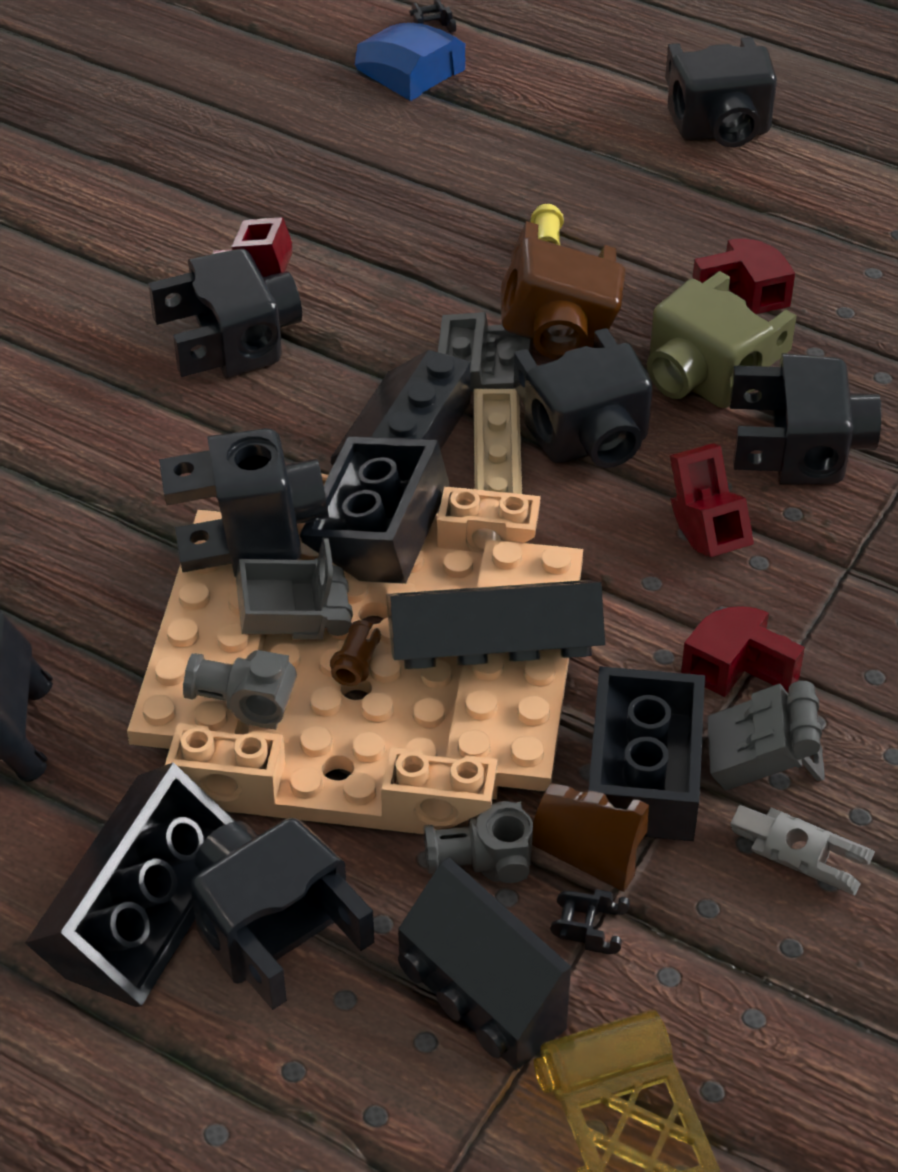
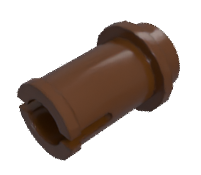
M364 620L353 622L341 650L335 652L331 657V675L339 684L354 687L368 678L370 674L369 661L381 640V632L378 628H375L370 638L366 639L373 626L372 623Z

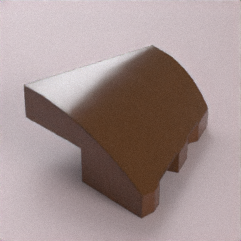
M551 783L541 799L533 821L532 845L625 892L635 876L636 848L647 833L649 805L633 799L627 810L614 808L608 802L604 793L594 791L584 793L568 786Z

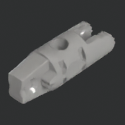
M739 805L731 821V827L735 834L754 842L751 848L752 852L854 896L861 883L851 874L825 864L830 851L855 863L865 865L870 864L875 853L872 849L772 807L768 814L765 815ZM796 842H806V845L801 849L791 848Z

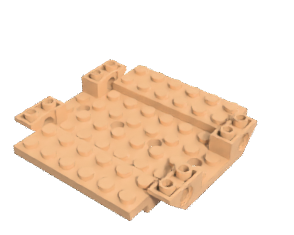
M321 474L324 485L329 475ZM444 486L439 514L437 513L406 584L359 581L344 571L349 585L348 602L352 606L353 611L351 622L363 620L369 616L384 618L380 623L373 624L366 638H370L375 628H378L381 632V640L369 661L370 674L365 681L360 682L354 687H347L336 682L331 675L332 669L330 667L331 657L335 652L341 650L348 633L342 636H334L329 634L327 628H325L323 639H292V634H242L237 585L232 564L184 573L180 564L127 730L129 744L170 749L165 765L174 762L224 811L278 818L291 817L304 821L423 834V826L432 825L435 830L453 828L491 809L492 799H497L499 786L545 792L552 783L569 658H561L560 649L540 650L539 660L509 661V653L505 652L488 654V663L457 665L456 656L435 657L436 667L405 669L404 660H394L392 658L386 594L577 581L581 577L583 549L526 543L535 537L541 496ZM197 510L193 524L222 519L221 512ZM305 523L297 524L301 545L299 560H314V558H318L319 553L301 541L300 533ZM201 540V541H198V542H196V543H194V544H202V543H205L206 541H205V540ZM256 650L288 655L289 662L295 667L297 672L296 681L287 703L284 717L278 723L276 730L244 724L231 710L227 709L226 701L197 696L196 699L192 700L186 699L183 696L185 670L192 653L203 654L206 660L234 664L238 657L246 659L250 653ZM353 690H362L368 693V695L360 700H352L344 696ZM335 769H344L351 773L346 779L340 781L331 780L325 776L328 772Z

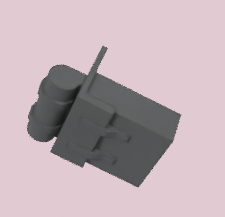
M328 538L322 539L319 556L314 558V560L239 559L236 585L242 634H292V639H323L325 628H327L329 634L334 636H342L349 633L353 617L352 606L348 602L347 595L349 585L345 578L344 570L332 564Z
M797 681L792 683L788 689L789 694L781 684H777L751 694L752 700L707 716L710 774L725 791L793 767H802V764L817 781L825 779L823 752L820 743L822 727L818 722L817 713L820 707L819 699L811 682ZM812 755H814V762L810 758Z

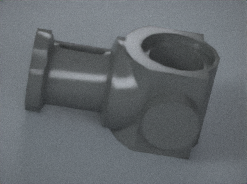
M256 650L250 653L246 659L238 657L234 664L206 660L203 654L192 653L185 670L183 696L186 699L192 700L196 699L197 696L226 701L227 709L231 710L244 724L276 730L278 723L284 717V712L296 681L297 672L295 667L289 662L288 655Z
M497 802L491 805V809L479 814L477 818H470L468 827L435 830L432 825L423 826L428 874H434L440 863L450 857L459 866L472 865L474 872H482L485 877L494 882L516 883L527 879L529 875L532 856L533 822L531 817L522 810L521 802Z

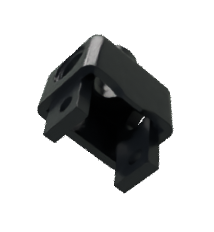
M753 37L741 38L740 47L730 44L711 45L701 51L684 53L680 43L668 44L665 79L669 87L667 107L683 139L686 141L716 139L719 144L725 147H738L745 145L756 135L765 134L770 130L777 77L766 47L756 46Z
M235 249L188 259L189 273L148 283L152 315L156 325L194 315L200 328L173 335L177 369L181 377L220 367L225 379L273 365L282 356L280 328L302 321L300 296L290 272L285 271L263 277L251 254L245 249ZM177 293L173 298L165 299L169 294ZM202 345L199 349L191 351L194 346Z
M605 328L594 331L593 348L585 346L566 351L558 360L539 366L528 349L514 352L513 386L525 405L524 423L552 462L565 463L589 456L597 466L611 468L627 462L636 454L649 430L652 383L630 344H617L609 330Z
M782 353L780 367L734 365L730 409L774 410V427H737L733 457L734 470L778 471L779 485L836 484L845 477L850 449H877L881 433L882 410L880 395L850 393L847 365L842 359ZM751 389L758 390L756 393H747L746 391ZM756 450L762 451V453L753 454L750 452Z
M265 428L207 436L208 451L159 459L166 505L216 497L220 507L222 519L175 527L183 573L232 564L234 577L236 578L239 559L299 560L301 545L297 524L329 518L318 459L286 464L281 438L277 431ZM184 473H191V474H189V475H187V476H180L181 474H184ZM201 540H205V541H206L205 543H202V544H194V543H196V542H198V541H201Z
M291 817L284 819L260 835H257L247 823L242 821L230 822L211 833L201 844L195 857V866L199 873L193 877L191 882L197 931L232 981L238 984L247 980L272 1010L287 1001L284 969L276 960L334 922L360 951L375 943L373 910L346 882L345 862L299 819Z

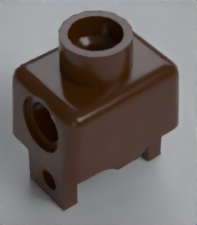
M526 221L511 253V264L501 284V322L503 328L509 333L533 339L535 348L542 355L550 359L558 360L566 351L585 346L593 348L594 331L605 328L609 330L622 305L625 267L616 262V248L604 245L598 257L538 239L539 225Z

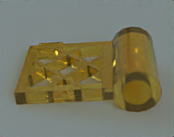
M650 1009L542 1043L541 1057L534 1059L536 1077L542 1091L545 1094L553 1092L556 1099L562 1104L585 1166L577 1168L576 1172H605L612 1154L645 1168L644 1172L721 1171L674 1063L672 1047L666 1027L656 1010ZM663 1082L666 1083L674 1102L667 1120L635 1105L642 1089ZM632 1093L628 1101L619 1097ZM602 1103L621 1112L622 1116L612 1138L587 1127L581 1109ZM677 1114H679L684 1127L674 1123ZM629 1117L662 1132L651 1157L618 1142ZM668 1135L691 1145L700 1165L679 1171L658 1161ZM595 1145L606 1150L601 1160Z

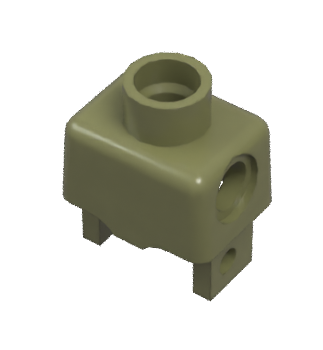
M721 271L704 283L691 278L659 303L653 311L650 352L647 360V370L651 381L659 391L672 399H681L693 391L719 408L730 407L734 365L770 367L781 358L782 353H788L792 349L797 315L784 310L770 322L759 317L749 310L745 300L728 291L730 277ZM751 389V390H748V391H746V392H747V393H751V392H753L755 389Z

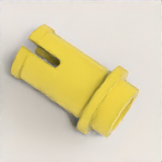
M552 204L538 206L530 218L531 223L539 225L538 239L561 245L559 237L560 229L564 223L563 214Z

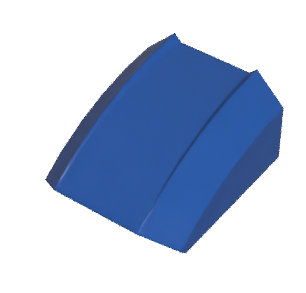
M400 23L389 26L357 44L355 66L357 70L407 100L412 101L426 90L465 70V43L455 36L429 25Z

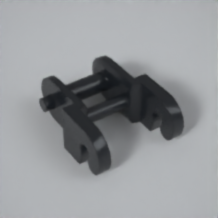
M434 0L433 5L418 7L416 2L412 3V10H409V15H413L414 23L423 24V22L439 20L441 25L446 26L450 33L456 32V21L453 19L452 11L449 7L444 8V4H441L440 0ZM435 13L434 15L423 16L424 14Z
M598 889L595 890L594 895L574 891H563L558 894L557 903L563 910L561 919L553 921L550 926V931L553 935L563 940L585 943V950L616 954L621 950V938L612 936L610 942H606L604 932L593 929L594 916L599 912L613 915L627 913L630 906L628 898L620 897L618 903H614L612 892ZM574 911L586 913L584 923L572 921Z

